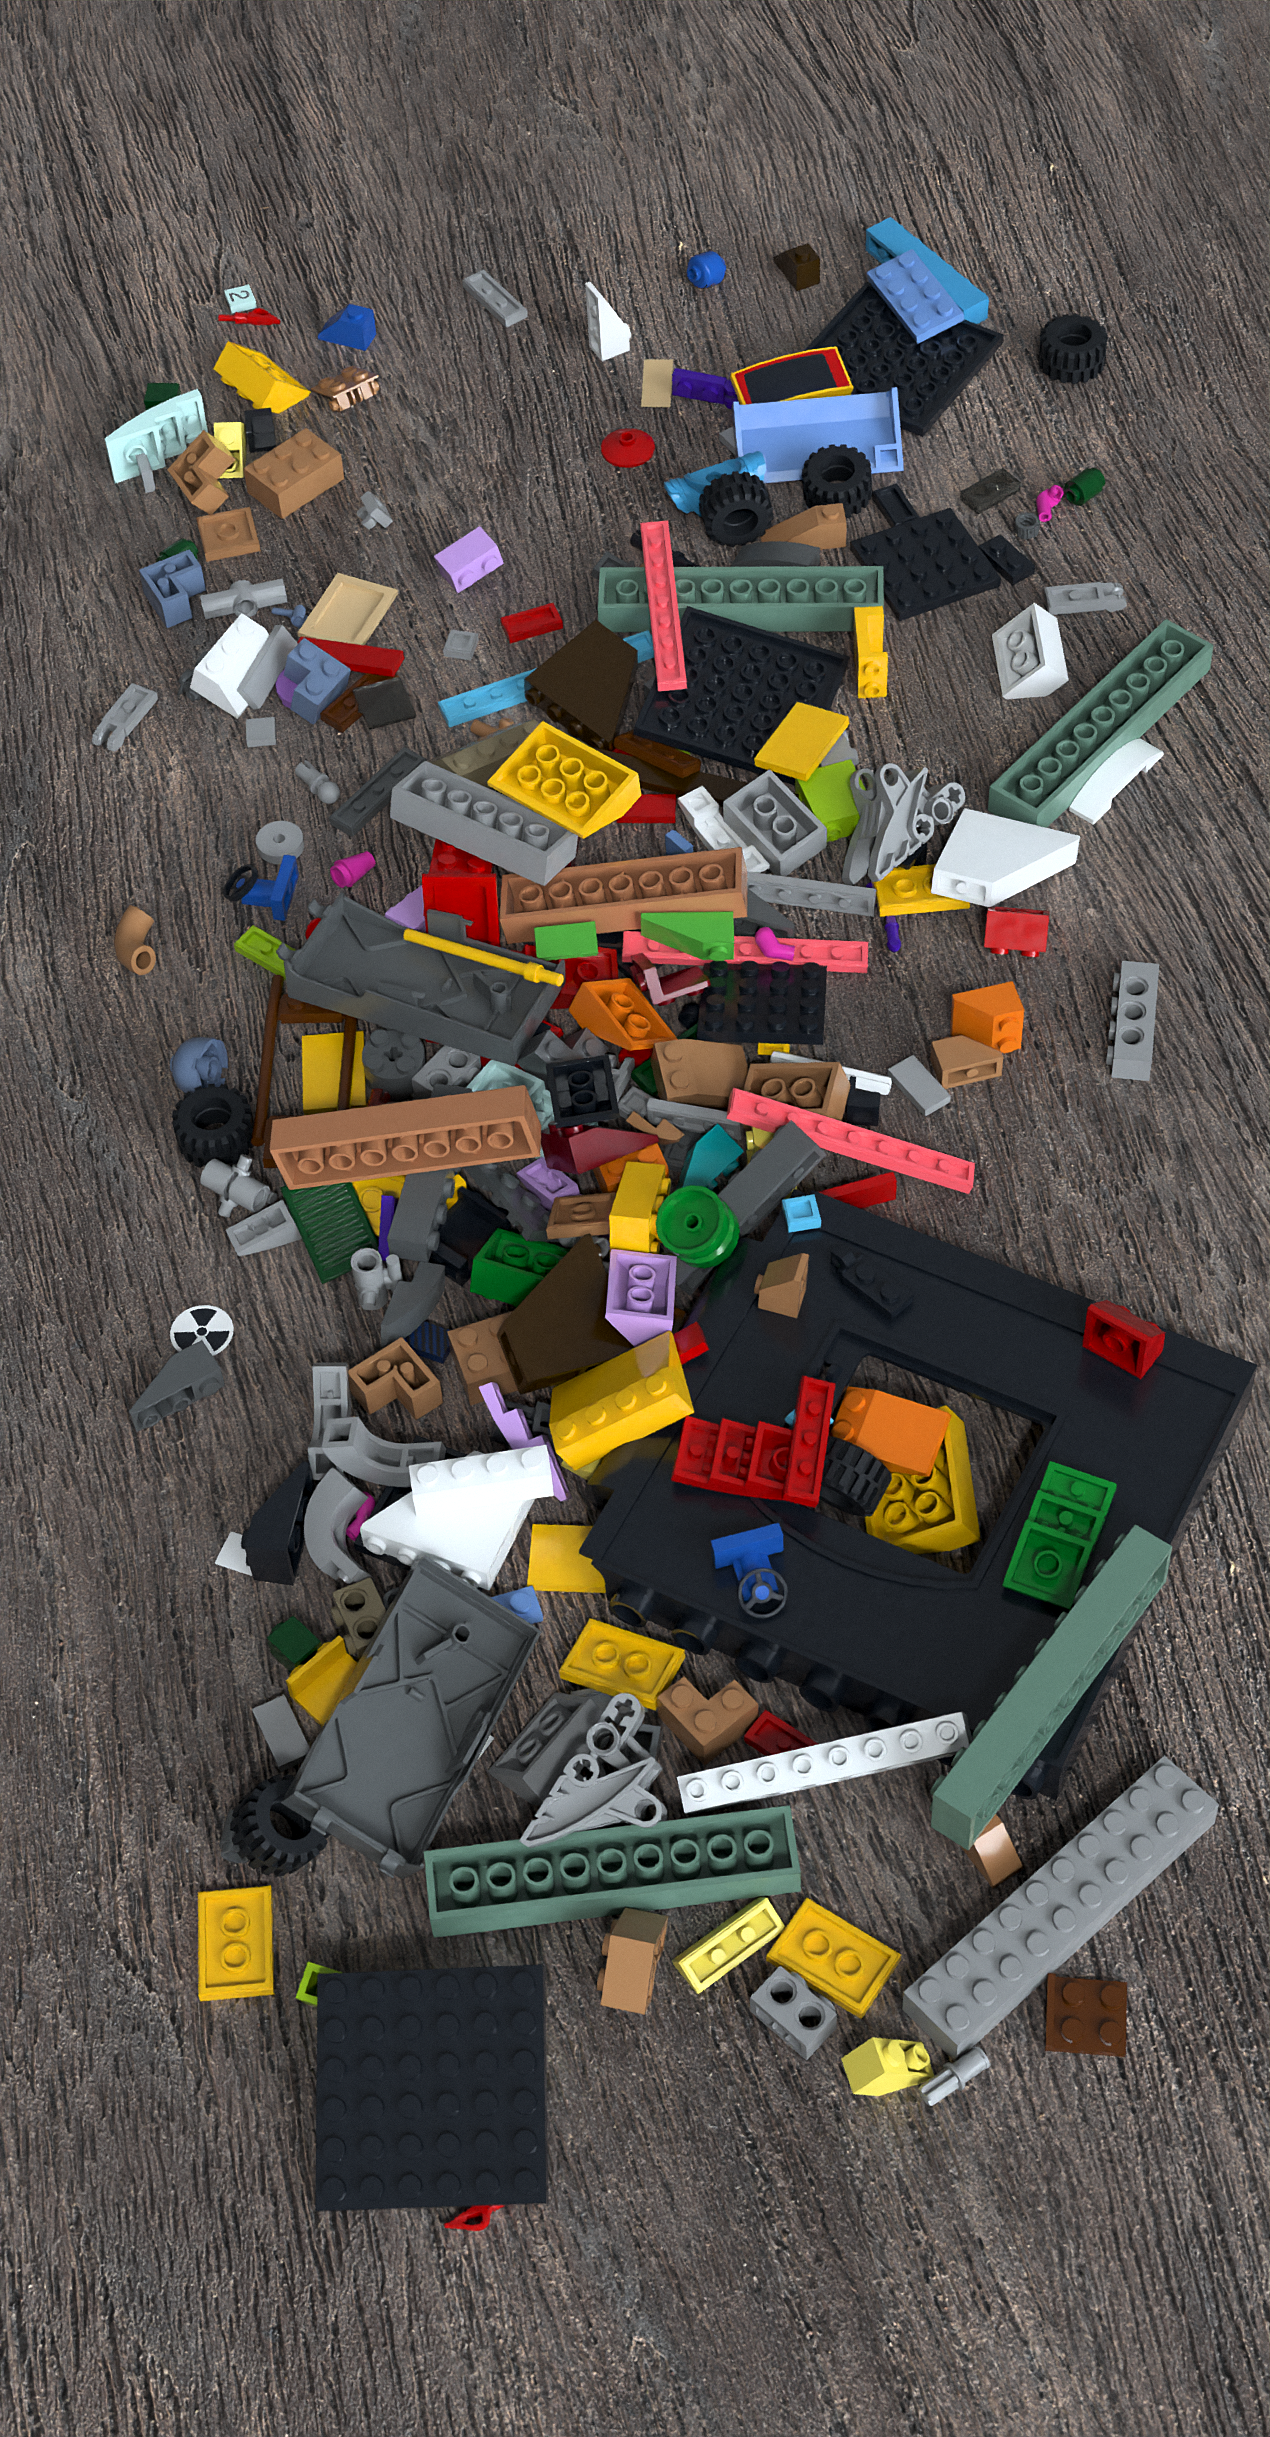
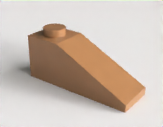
M843 503L819 505L807 509L770 527V529H766V534L760 537L761 542L783 541L819 547L820 550L846 547L847 522Z

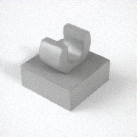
M369 490L360 497L365 506L361 507L356 514L363 520L361 523L368 530L372 529L377 522L384 528L393 522L384 503Z

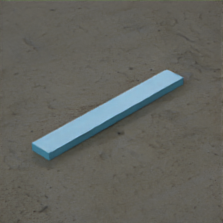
M649 630L623 638L624 641L638 650V663L654 658L653 640ZM535 669L438 701V708L448 727L450 728L526 702L524 679Z

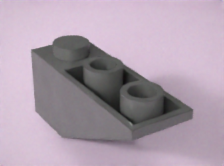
M202 1340L172 1355L129 1410L136 1432L156 1425L161 1419L174 1412L186 1409L191 1403L205 1396H211L225 1386L221 1368Z

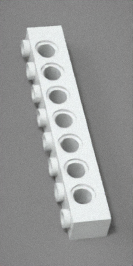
M958 1712L677 1777L684 1813L694 1815L953 1756L962 1747L967 1749L973 1740L967 1715L963 1712Z

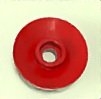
M634 428L616 430L608 434L601 443L603 458L608 463L622 468L640 466L649 461L655 452V443L652 437L646 432Z

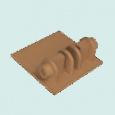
M350 366L341 370V374L334 378L326 377L318 382L319 385L311 388V391L330 397L332 400L329 402L330 409L333 412H341L351 407V405H355L356 400L362 402L376 395V391L380 390L374 379L379 376L356 366Z

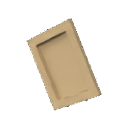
M337 573L298 631V636L365 645L398 595V590Z

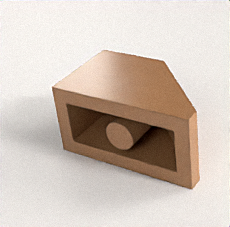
M963 1035L944 1037L931 1042L930 1062L938 1082L944 1089L1002 1076L1003 1055L1001 1051Z
M801 1253L768 1263L765 1275H758L754 1288V1294L759 1295L758 1308L797 1318L806 1292L809 1254Z
M996 1814L969 1851L960 1846L992 1888H995L1023 1870V1865L1005 1826Z

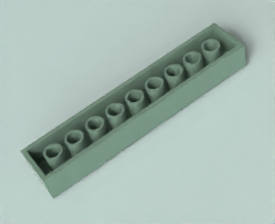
M883 566L673 567L680 622L687 606L769 632L854 631V607L883 606L884 608ZM600 567L598 621L612 632H644L647 630L652 632L645 567Z
M1165 619L989 787L988 811L999 817L1047 828L1072 804L1090 777L1113 753L1130 741L1139 739L1210 670L1213 644Z
M1136 1524L1127 1535L1122 1533L1118 1537L1112 1549L1114 1553L1108 1561L1103 1559L1098 1564L1093 1573L1094 1580L1089 1587L1083 1585L1079 1589L1073 1601L1074 1607L1069 1613L1064 1611L1059 1616L1053 1628L1055 1632L1050 1639L1043 1638L1033 1654L1035 1659L1029 1667L1023 1665L1019 1669L1013 1681L1014 1687L1008 1694L1003 1692L994 1704V1713L988 1721L983 1719L978 1724L972 1735L974 1740L967 1749L962 1747L957 1752L951 1764L953 1768L947 1776L941 1775L934 1783L930 1792L933 1795V1801L929 1808L932 1811L931 1827L969 1851L1165 1584L1172 1546Z
M790 1805L661 1821L651 1828L629 1825L573 1832L554 1842L533 1848L527 1847L519 1841L520 1839L424 1851L429 1917L434 1938L622 1914L625 1907L640 1911H651L801 1892V1872Z

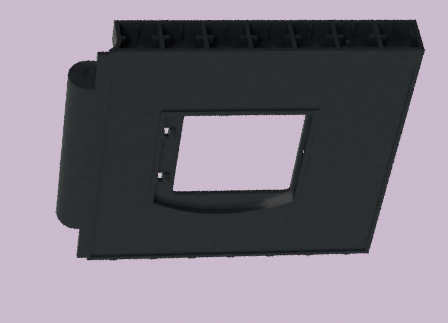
M794 1189L789 1198L815 1195L821 1218V1227L788 1233L782 1209L763 1242L750 1238H738L735 1249L728 1258L717 1266L679 1329L680 1331L697 1321L703 1330L709 1347L708 1351L682 1364L695 1412L688 1416L715 1424H720L722 1418L753 1427H756L758 1422L762 1421L792 1430V1427L784 1419L796 1407L799 1381L802 1375L819 1379L826 1366L829 1367L826 1372L825 1381L836 1383L832 1405L833 1412L862 1359L866 1356H872L1040 1424L1044 1428V1432L975 1565L969 1573H959L793 1502L740 1496L671 1481L685 1417L643 1438L624 1443L602 1457L585 1485L584 1490L588 1500L601 1511V1514L580 1547L579 1554L592 1559L591 1565L601 1573L605 1580L606 1598L610 1602V1611L619 1620L628 1625L644 1627L648 1621L671 1630V1635L675 1642L687 1651L697 1655H707L712 1648L734 1658L736 1667L752 1680L760 1683H771L777 1677L800 1687L799 1693L802 1698L820 1710L835 1712L839 1705L865 1716L864 1722L873 1732L963 1712L967 1715L972 1736L978 1724L983 1719L988 1721L993 1715V1707L999 1696L1003 1692L1008 1694L1014 1687L1013 1681L1019 1669L1023 1665L1029 1667L1035 1659L1033 1654L1043 1638L1049 1640L1055 1632L1053 1628L1059 1616L1064 1611L1070 1612L1067 1609L1002 1587L1024 1523L1028 1519L1049 1462L1052 1461L1117 1484V1489L1080 1588L1083 1585L1089 1587L1094 1580L1093 1573L1098 1564L1103 1559L1107 1561L1114 1553L1112 1549L1118 1537L1122 1533L1127 1535L1135 1524L1172 1546L1170 1567L1250 1402L1257 1364L1158 1326L1162 1331L1166 1332L1163 1351L1142 1379H1139L1082 1346L1087 1308L1091 1304L1096 1303V1301L814 1190L810 1194H806ZM841 1244L852 1251L854 1255L860 1253L863 1257L866 1256L913 1292L914 1301L892 1320H888L842 1284V1278L837 1274L838 1269L830 1264V1252ZM801 1253L809 1254L806 1292L797 1318L758 1308L759 1295L754 1294V1288L758 1275H765L768 1263ZM779 1523L783 1533V1551L767 1556L771 1568L782 1576L787 1585V1600L777 1614L768 1618H757L748 1614L738 1601L737 1588L739 1583L733 1564L715 1569L711 1555V1540ZM774 1575L778 1586L777 1593L783 1595L782 1584L780 1580ZM771 1598L766 1603L756 1602L749 1610L755 1613H767L775 1609L781 1600ZM1152 1602L1010 1794L1022 1799L1033 1800L1040 1793L1057 1801ZM955 1755L937 1760L953 1768L951 1764Z

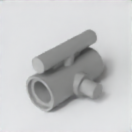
M241 1154L237 1165L234 1164L233 1167L218 1159H212L202 1171L201 1185L221 1195L219 1201L222 1203L218 1210V1214L229 1218L233 1207L238 1205L253 1213H258L266 1203L272 1205L277 1199V1193L271 1191L269 1186L250 1177L251 1171L249 1168L253 1158L248 1155Z
M372 1248L360 1249L351 1257L350 1262L358 1303L365 1310L380 1309L388 1301L387 1289H391L393 1295L398 1281H403L399 1257L394 1254L389 1255L386 1258L387 1268H383L381 1255Z

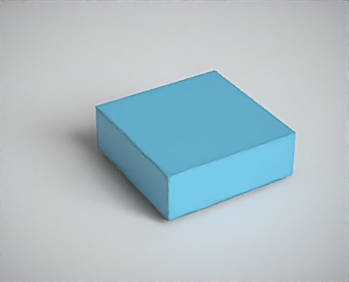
M814 1194L782 1199V1208L788 1233L821 1227V1218Z

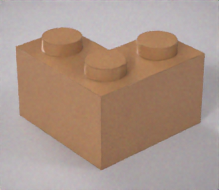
M203 430L167 470L189 501L211 515L229 497L217 479L236 459L223 442Z
M403 1337L348 1370L351 1394L369 1415L397 1398L413 1418L417 1420L443 1403L440 1381Z
M682 1677L657 1697L658 1717L704 1766L747 1733L759 1718L758 1703L735 1679L709 1700L685 1677Z
M625 1907L619 1920L613 1919L610 1933L605 1934L602 1946V1955L607 1956L606 1968L600 1969L597 1981V1990L602 1991L600 2005L645 2015L652 2000L656 1966L664 1951L669 1916Z

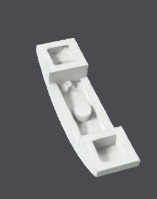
M1140 738L1125 744L1095 771L1070 805L1069 811L1094 825L1111 808L1112 799L1141 770L1146 773L1163 756V751Z
M703 786L678 798V804L685 817L709 851L742 847L747 871L761 873L769 868L770 864L753 845L748 847L723 821V817L719 813V804Z

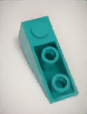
M718 1123L688 1151L676 1190L689 1185L704 1186L712 1191L718 1185L715 1179L721 1173L727 1177L740 1165L736 1159L744 1152L743 1149Z

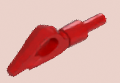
M256 308L248 313L235 312V315H218V321H234L235 324H280L279 318L262 308Z
M474 2206L455 2217L454 2220L443 2224V2226L449 2229L481 2231L489 2225L491 2213L504 2206ZM482 2217L481 2223L468 2225L470 2219Z

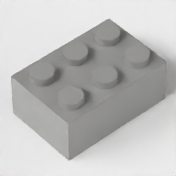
M770 769L723 801V821L748 847L753 845L770 864L769 869L775 875L787 876L827 847V828Z

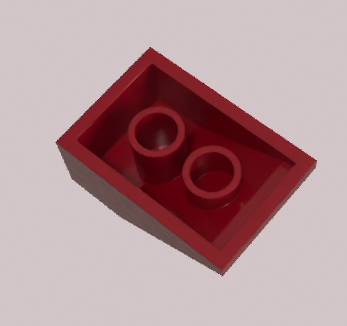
M555 1120L548 1123L549 1128L541 1130V1146L547 1168L577 1175L659 1142L658 1135L613 1127L579 1124L556 1128Z

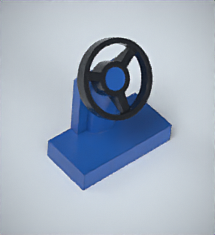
M283 856L276 881L257 879L258 871L251 864L241 866L229 877L223 889V895L226 899L235 902L242 898V904L271 907L274 920H286L299 877L296 856ZM252 870L250 878L242 876L244 872ZM237 879V882L234 885V891L231 894V896H229L230 889Z
M779 1523L711 1540V1555L715 1569L733 1564L739 1583L737 1588L738 1601L748 1614L757 1618H768L777 1614L787 1600V1585L782 1576L771 1568L767 1556L783 1551V1533ZM774 1575L780 1580L782 1584L783 1595L777 1593L778 1586ZM771 1598L781 1600L775 1609L767 1613H755L749 1610L756 1602L766 1603Z

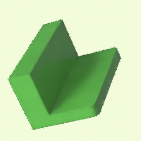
M595 921L534 928L538 959L549 961L598 955Z

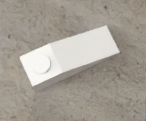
M591 282L585 283L589 347L601 361L629 351L631 332L628 325L622 322Z

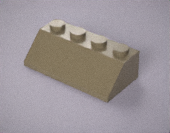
M532 719L509 725L427 762L490 789L491 787L488 786L487 781L533 732L539 723Z

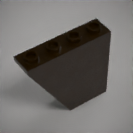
M595 620L524 679L525 698L532 706H537L544 711L553 722H558L564 726L573 737L580 738L590 747L613 751L615 749L613 747L614 739L619 735L638 669V650Z
M591 1234L584 1235L506 1318L496 1334L520 1395L564 1383L635 1348L605 1318L609 1273H606L604 1269L601 1249L598 1244H594Z

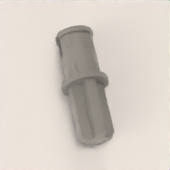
M974 2046L972 2050L955 2062H946L941 2072L919 2087L921 2099L928 2106H933L956 2089L959 2091L963 2090L967 2081L990 2067L988 2057L980 2047Z

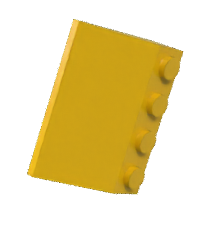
M544 721L533 730L487 781L488 786L583 839L622 817L641 796L637 772Z
M669 1330L552 1388L549 1427L555 1452L574 1471L604 1457L611 1450L624 1443L643 1438L686 1417V1415L695 1413L673 1333Z
M947 1405L936 1408L948 1412L952 1417L930 1476L890 1472L892 1480L872 1516L865 1517L867 1534L914 1554L952 1551L981 1541L965 1424Z

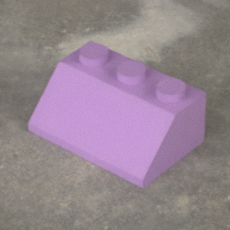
M611 1249L605 1318L634 1347L669 1330L672 1332L677 1256Z

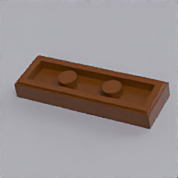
M366 673L320 713L321 721L343 733L399 684V676L395 674L394 677Z
M633 730L618 735L614 739L613 747L678 777L684 778L700 771L701 761L671 746L633 735Z

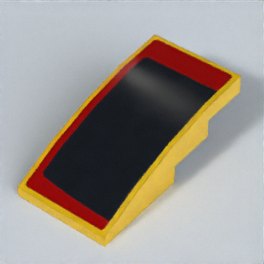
M836 346L780 356L754 364L730 375L740 405L851 395L853 385Z

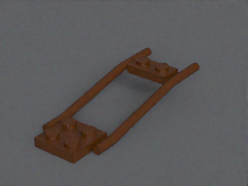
M274 975L271 981L265 1017L255 1120L251 1143L254 1146L259 1147L265 1143L263 1153L264 1168H278L270 1152L272 1120L305 1116L280 1115L269 1116V1119H267L277 1020H281V1024L343 1023V1019H345L337 1111L350 1109L357 1018L290 998L288 994H283L281 998L284 978L281 975Z

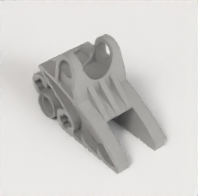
M887 763L879 766L875 774L872 770L866 768L856 770L851 776L850 787L860 820L852 835L845 857L842 873L844 884L854 885L867 872L872 882L882 880L893 868H896L907 856L914 853L921 847V844H924L932 837L934 826L947 824L952 820L954 812L965 801L963 787L956 782L934 785L926 790L924 788L928 773L926 767L903 772L897 765ZM886 769H889L893 774H890L885 780L884 772ZM861 774L865 775L869 782L866 791L859 786ZM923 828V829H920V831H922V833H917V830H916V829Z
M620 1693L610 1701L598 1722L587 1733L586 1740L591 1750L590 1754H578L568 1762L563 1770L565 1775L559 1776L549 1792L552 1797L544 1800L535 1815L538 1819L531 1821L519 1840L521 1843L529 1848L554 1842L573 1832L603 1829L622 1823L637 1825L642 1828H651L657 1825L660 1820L668 1821L666 1806L654 1795L646 1791L661 1773L663 1767L633 1738L645 1717L643 1705L634 1695ZM632 1703L631 1709L635 1713L632 1718L625 1716L619 1725L625 1731L621 1734L609 1723L613 1720L618 1725L622 1718L619 1708L622 1705L628 1707ZM607 1736H614L613 1745L609 1749L601 1750V1741ZM627 1746L635 1752L641 1760L640 1762L632 1764L626 1758ZM606 1762L618 1771L607 1774L603 1765ZM586 1768L593 1772L589 1780L582 1776ZM650 1805H655V1817L650 1821H642L643 1810Z

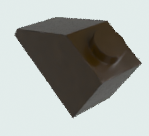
M809 243L784 251L773 257L774 263L796 291L820 284V257Z

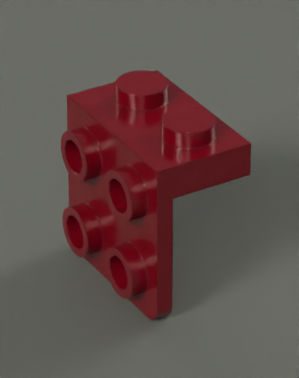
M643 953L631 956L633 966L629 967L633 983L635 985L638 984L640 991L653 1005L665 1006L673 1003L676 997L685 994L687 996L701 994L705 991L704 988L711 985L709 978L697 966L658 978L655 966Z

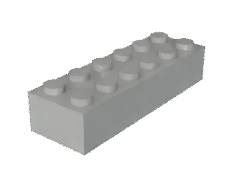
M424 761L392 788L390 818L428 834L430 837L446 842L455 848L473 854L482 860L500 866L509 872L527 878L534 883L545 886L576 857L578 836L501 793L430 762Z

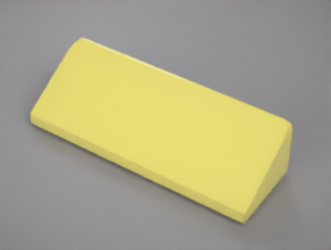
M758 1897L674 1958L672 1963L694 1991L699 1994L782 1933L786 1927L766 1897Z

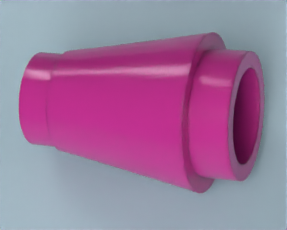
M365 851L334 862V866L330 868L331 877L340 888L352 887L371 868L375 867V859L370 852Z

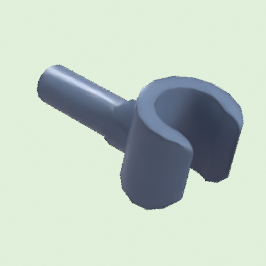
M303 605L295 606L294 610L276 607L272 609V614L291 618V623L298 628H301L308 618L305 615L306 609Z

